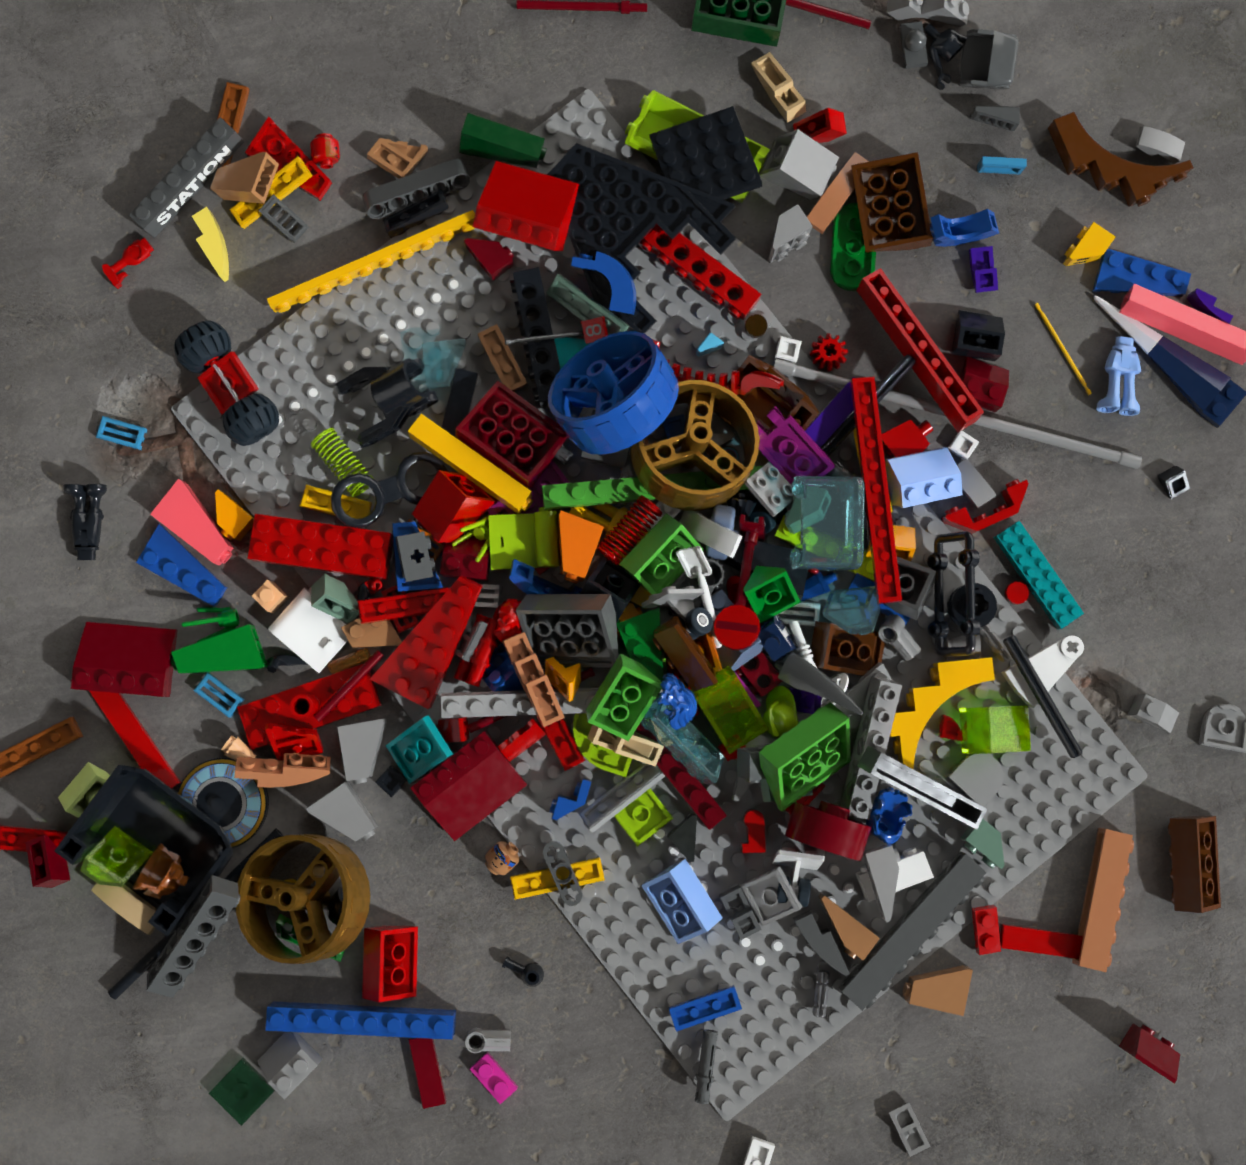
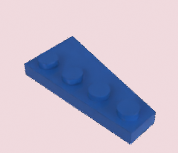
M158 524L136 562L213 607L218 605L227 589L210 570L202 565L161 524Z

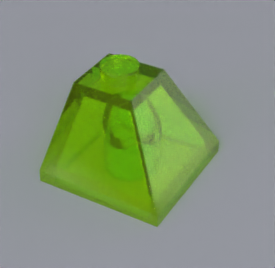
M114 826L84 858L80 871L100 885L123 887L152 855V851Z

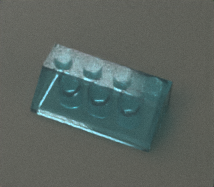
M659 696L656 697L641 721L642 726L649 730L656 737L657 741L672 753L675 760L680 761L686 767L692 777H695L700 783L715 784L719 778L724 756L690 721L685 727L678 730L673 729L669 725V716L663 713L666 708L672 710V706L658 704L657 699Z

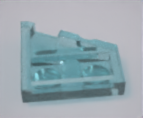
M466 339L422 343L427 389L450 387L465 349Z

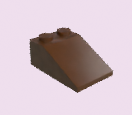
M815 621L811 644L812 652L810 654H813L814 657L812 659L817 668L864 676L877 663H882L885 642L880 639L876 631Z

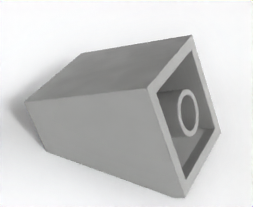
M797 129L776 137L759 175L761 178L801 196L814 199L821 197L827 190V183L837 169L836 163L839 157Z

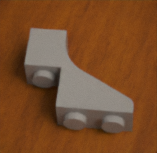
M888 0L887 13L898 21L909 18H926L955 26L967 25L969 6L964 0Z

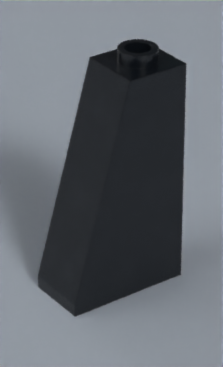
M744 538L741 539L734 557L728 556L724 561L725 564L740 572L745 549ZM757 541V545L754 547L750 576L756 566L785 568L801 600L811 553Z

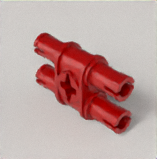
M480 614L476 615L473 627L479 621H483L488 625L470 661L460 659L453 677L476 687L480 686L485 669L490 667L489 663L494 649L498 646L496 642L497 637L494 634V630L498 625L497 620Z

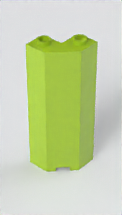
M652 90L648 96L644 95L640 102L639 108H641L639 117L633 123L629 122L625 130L627 135L625 144L657 160L649 134L704 115ZM745 137L758 173H760L770 149ZM750 191L731 198L743 203Z

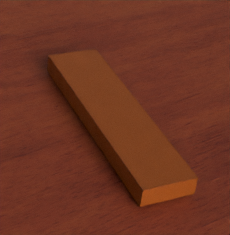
M227 82L217 120L221 117L239 134L250 89L246 86ZM233 155L223 164V166L231 164Z
M69 717L0 752V778L84 737L75 718Z

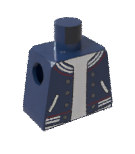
M778 614L760 623L758 637L773 661L783 659L798 648L794 637Z

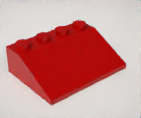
M496 161L477 204L472 227L553 251H563L579 184Z

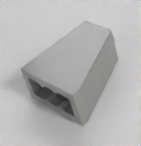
M386 719L337 727L346 781L353 780V785L365 783L368 777L373 776L387 724Z
M344 782L306 809L308 813L354 841H358L361 838L363 841L368 840L375 835L373 830L378 827L349 782Z

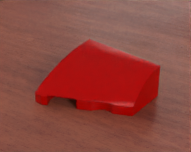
M532 718L527 722V725L517 730L497 746L508 761L511 762L546 735L535 719Z

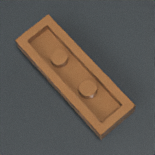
M496 324L478 333L477 335L501 383L513 392L527 386L528 384L508 344H505V338L498 325Z

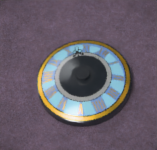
M216 758L207 760L194 767L185 776L177 793L221 825L228 835L232 848L238 847L251 840L259 832L266 820L269 809L267 788L257 787L258 780L234 778L236 760Z

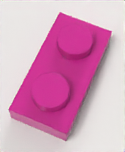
M489 1052L485 1053L470 1067L471 1072L499 1104L504 1102L518 1089L516 1083Z

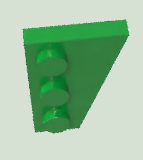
M656 608L619 622L616 625L629 658L641 663L662 682L664 680L662 678V650H659L652 640L655 638L653 630L661 626L660 608Z

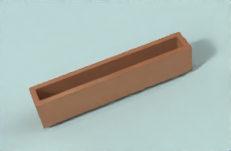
M1098 828L1077 934L1083 936L1079 958H1073L1072 963L1078 966L1107 972V967L1111 965L1112 955L1110 951L1112 944L1116 940V921H1119L1121 915L1119 905L1120 900L1125 894V886L1123 884L1125 876L1129 873L1130 865L1128 858L1134 848L1133 835Z

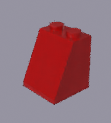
M439 470L412 515L418 520L417 523L431 534V538L438 543H452L464 533L460 532V528L476 522L495 501L482 488L462 474Z

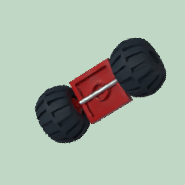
M209 320L196 323L184 330L176 338L174 351L177 360L185 369L193 373H202L197 378L221 415H223V427L226 435L233 442L241 446L254 444L277 428L279 424L277 407L268 397L262 394H254L259 388L236 353L231 352V340L227 331L214 321Z

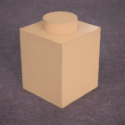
M266 580L252 595L270 613H275L289 598L280 587L270 580Z

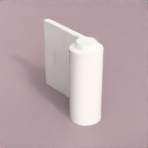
M304 587L268 627V630L318 673L322 671L348 641L341 629L346 623L311 607V587L309 589Z

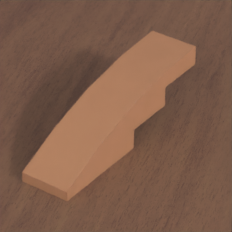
M856 152L851 156L807 216L813 226L812 228L821 234L824 233L855 191L851 165L869 162Z
M525 632L503 640L502 642L542 727L565 718L547 675L544 674L536 653H533Z

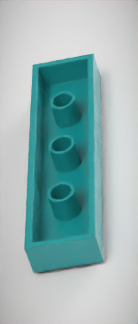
M1020 520L993 537L1057 630L1064 628L1084 614Z

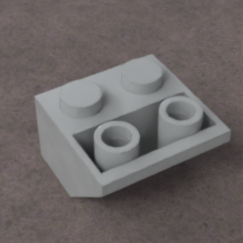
M798 204L781 214L778 218L768 257L770 263L775 260L777 262L783 260L789 255V251L794 248L799 250L807 244V239L810 237L809 234L813 226Z

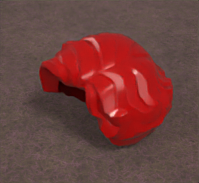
M509 598L496 609L493 619L497 620L498 625L494 630V634L501 643H503V640L523 632L516 612L522 601Z

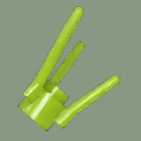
M488 517L460 528V532L473 530L452 542V546H456L473 535L479 540H486L475 559L476 562L480 561L489 547Z

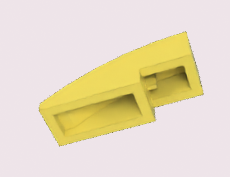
M205 207L192 215V218L203 233V235L196 238V241L217 274L226 282L229 280V262L225 240L214 215Z

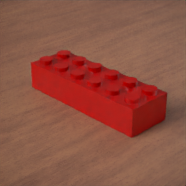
M255 514L247 559L256 562L388 580L393 549V535L389 532Z

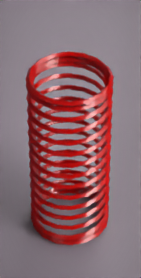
M643 495L637 499V503L633 504L634 507H630L631 511H627V515H623L624 519H620L621 523L617 522L618 527L614 526V531L610 530V534L606 535L607 538H603L604 543L600 542L597 546V549L616 565H619L621 561L607 548L613 551L620 559L623 560L624 558L607 542L615 546L625 556H627V553L617 546L610 537L628 552H631V550L619 541L614 534L619 536L631 548H634V546L621 536L617 530L637 544V541L619 525L627 529L638 540H641V538L629 529L624 522L629 524L641 536H644V534L631 524L627 518L632 520L644 532L648 531L634 520L630 514L634 515L647 528L651 529V526L640 518L633 509L652 525H654V522L642 513L637 506L642 508L655 521H658V519L653 514L658 517L663 515L662 511Z

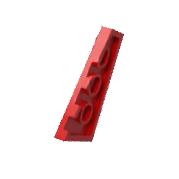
M268 116L246 149L245 154L250 157L261 152H267L279 164L276 173L299 156L313 176L298 188L321 201L332 184L331 180Z

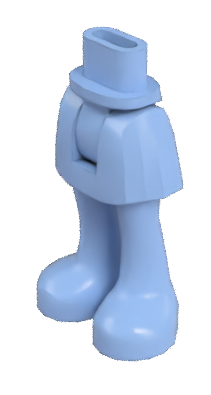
M1116 337L1115 345L1112 347L1105 364V371L1109 374L1108 392L1105 398L1098 401L1096 408L1098 412L1113 413L1119 410V414L1124 416H1135L1140 413V405L1135 398V375L1141 372V366L1136 348L1133 347V338ZM1120 376H1121V377H1124L1123 398H1122L1121 403H1120Z

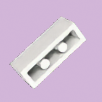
M916 847L903 851V855L900 856L901 861L897 862L899 873L896 892L934 878L924 851L916 850ZM866 865L860 867L861 871L855 874L865 899L871 902L876 900Z

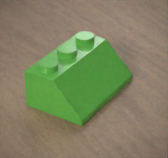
M666 513L619 564L651 595L662 592L663 588L671 586L684 572L676 552L680 549L700 546V544L680 522Z
M620 654L586 708L588 723L629 741L662 689L660 684L662 682L641 663Z

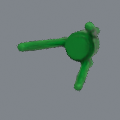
M231 606L224 608L198 607L196 609L197 612H214L219 614H217V617L183 622L181 626L186 627L218 622L220 627H224L197 641L200 642L234 630L235 626H239L240 622L237 609H231Z

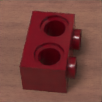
M763 652L753 658L755 661L753 669H746L742 665L735 670L740 678L744 676L749 684L746 686L752 694L763 697L783 682L778 678L779 673ZM760 675H765L769 680V684L765 688L760 687L757 683Z

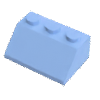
M947 447L886 459L888 490L891 504L906 508L962 495L961 472Z
M686 859L671 865L641 885L677 944L708 932L722 919L721 914Z

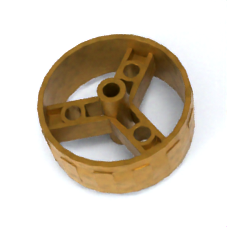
M705 380L678 382V397L674 405L688 404L684 434L644 446L643 440L632 445V464L644 488L660 502L684 511L712 509L715 505H721L734 496L752 472L759 451L758 426L752 412L744 401L729 389ZM713 410L726 418L738 432L744 449V465L711 440L712 429L710 427ZM681 447L679 453L676 454L675 449ZM704 452H706L713 459V461L703 455ZM659 454H664L667 458H663ZM680 465L687 469L697 467L719 484L721 488L692 490L671 482L660 472ZM717 465L723 466L725 470L720 469Z
M313 834L285 835L264 844L249 858L238 881L240 901L236 907V916L247 942L259 954L269 960L287 964L316 962L334 957L344 951L361 932L369 913L371 897L369 880L358 856L347 845L338 840ZM309 842L322 849L296 883L269 878L277 862L287 851L297 845ZM340 877L343 888L342 912L338 924L330 936L323 908L330 901L329 889ZM314 881H316L315 886H310ZM265 904L277 906L281 911H290L301 954L286 947L276 937L269 924Z

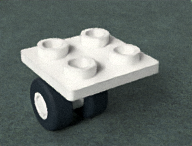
M784 847L782 850L777 851L772 859V864L792 867L791 884L790 878L788 876L786 878L802 907H807L810 900L811 881L803 878L798 880L800 868L818 870L824 862L825 856L819 855L816 851L799 853L794 848ZM779 883L777 890L778 903H786L788 897Z

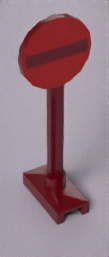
M741 514L740 530L741 536L744 538L745 549L736 604L724 608L717 615L714 622V634L718 642L731 650H743L750 647L758 639L760 633V621L756 613L745 606L747 596L743 590L750 578L754 547L757 545V541L764 542L765 540L764 517L760 516L758 523L747 522L745 515Z

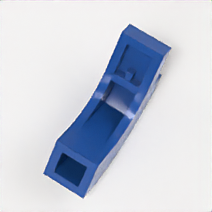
M989 209L954 219H949L939 214L930 217L932 222L930 224V231L935 246H957L999 234L995 214Z
M597 251L595 260H592L593 256L579 254V258H572L571 266L601 272L609 280L612 289L609 310L634 315L636 288L630 273L619 261Z

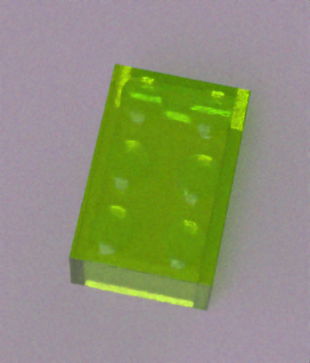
M727 666L716 673L718 680L716 684L695 691L693 694L723 746L731 754L737 748L744 746L769 729L737 675L730 666Z

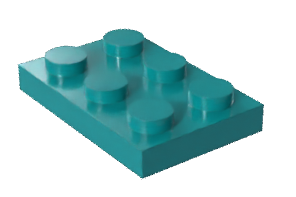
M429 715L420 719L386 745V748L409 784L453 754Z

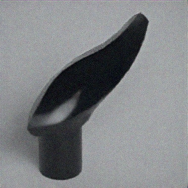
M277 655L267 660L269 663L267 670L271 673L276 672L278 666L308 665L303 659L292 655Z

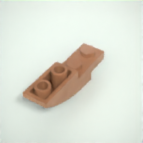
M284 753V760L237 757L234 778L258 780L257 787L272 788L299 785L329 775L331 757L299 753Z

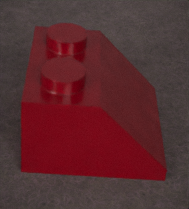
M966 357L960 379L981 408L997 412L1003 406L1009 387V370Z
M473 535L456 546L445 542L440 574L444 577L459 578L460 576H465L471 580L488 582L490 545L480 561L476 562L475 559L486 540H479Z
M1133 1023L1119 1047L1175 1084L1180 1061V1053L1173 1049L1175 1045L1164 1037L1161 1040L1153 1036L1155 1031L1144 1024L1139 1027Z

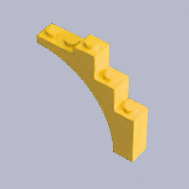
M992 657L933 663L930 675L931 680L935 681V686L908 688L909 693H906V703L908 707H911V711L895 713L890 737L896 736V740L893 741L894 753L898 754V761L914 769L915 753L921 733L933 713L947 699L971 685L995 680Z

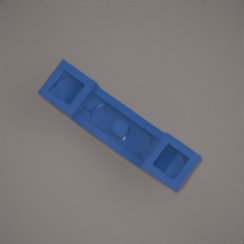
M516 559L512 561L509 579L526 594H580L582 588L577 586L570 591L534 575V567Z

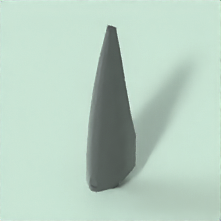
M792 652L785 663L778 660L774 664V668L780 671L778 678L792 687L813 693L859 715H863V711L834 681L796 653Z

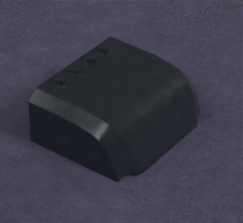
M118 765L55 849L57 854L72 865L89 859L93 860L154 906L157 910L148 923L166 936L176 931L211 875L219 877L233 855L228 835L221 825L146 769ZM162 843L168 852L171 851L180 856L183 875L188 876L189 879L185 886L180 885L176 891L169 895H162L158 899L143 894L145 890L132 888L156 847Z

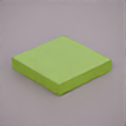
M651 788L614 816L637 847L673 819Z

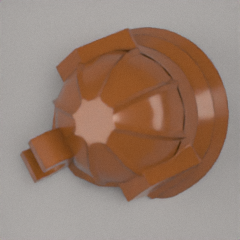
M160 843L144 865L132 889L145 890L143 894L160 899L162 895H169L176 891L180 885L185 886L189 877L183 875L180 856L171 851L168 852L167 848Z

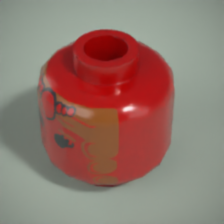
M328 133L317 134L310 142L312 161L320 165L322 169L333 168V165L340 160L338 140Z

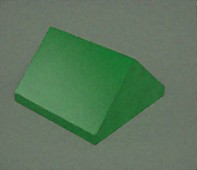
M756 566L743 589L760 623L801 603L785 568Z

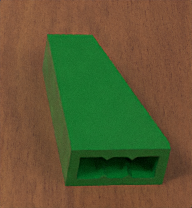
M251 624L171 652L173 656L171 664L174 670L180 674L257 670L268 667L255 625Z

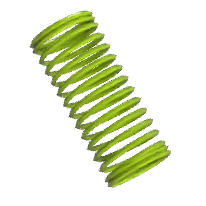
M334 428L324 430L311 442L310 446L316 449L315 452L319 453L318 456L322 457V460L325 461L331 472L338 476V480L346 477L356 467L358 468L351 474L361 471V474L368 475L369 471H365L366 468L362 467V463H359L356 455L352 456L353 452H349L350 448H346L347 444H343L344 440H340V436H337ZM330 433V434H329L328 436H326L321 442H319V443L316 444V442H317L319 439H321V438H322L323 436H325L326 434ZM337 439L332 445L325 448L330 442ZM340 443L335 449L328 452L333 446ZM343 447L339 452H337L335 455L331 456L335 451H337L339 448ZM346 451L342 456H340L338 459L334 460L338 455H340L342 452ZM349 455L345 460H343L341 463L337 464V463H338L340 460H342L345 456ZM352 459L348 464L341 468L342 465H344L347 461ZM353 463H355L351 468H349L348 470H346L350 465H352ZM353 483L346 488L352 497H356L365 492L369 487L363 483Z

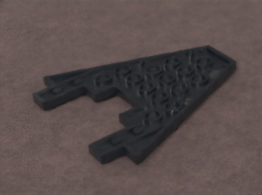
M576 143L547 174L579 184L568 229V235L577 257L579 258V254L593 256L592 260H595L596 251L607 254L619 261L628 270L633 282L641 272L626 256L657 224L673 240L690 224L720 255L737 239L721 223L735 209L736 206L733 203ZM582 269L594 300L609 310L612 296L609 280L601 272ZM637 300L634 315L609 310L622 321L627 322L636 332L646 334L657 322Z

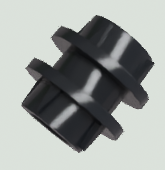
M975 583V604L978 607L975 619L983 627L989 624L995 617L997 600L987 586ZM965 585L956 588L950 594L947 602L948 614L957 626L966 619Z

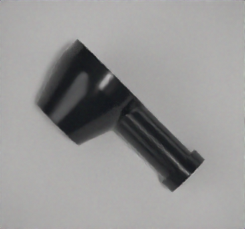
M506 956L502 967L520 974L524 984L529 987H535L543 981L544 971L539 964L529 963L523 966ZM530 973H534L537 976V978L535 980H530L528 978V975Z

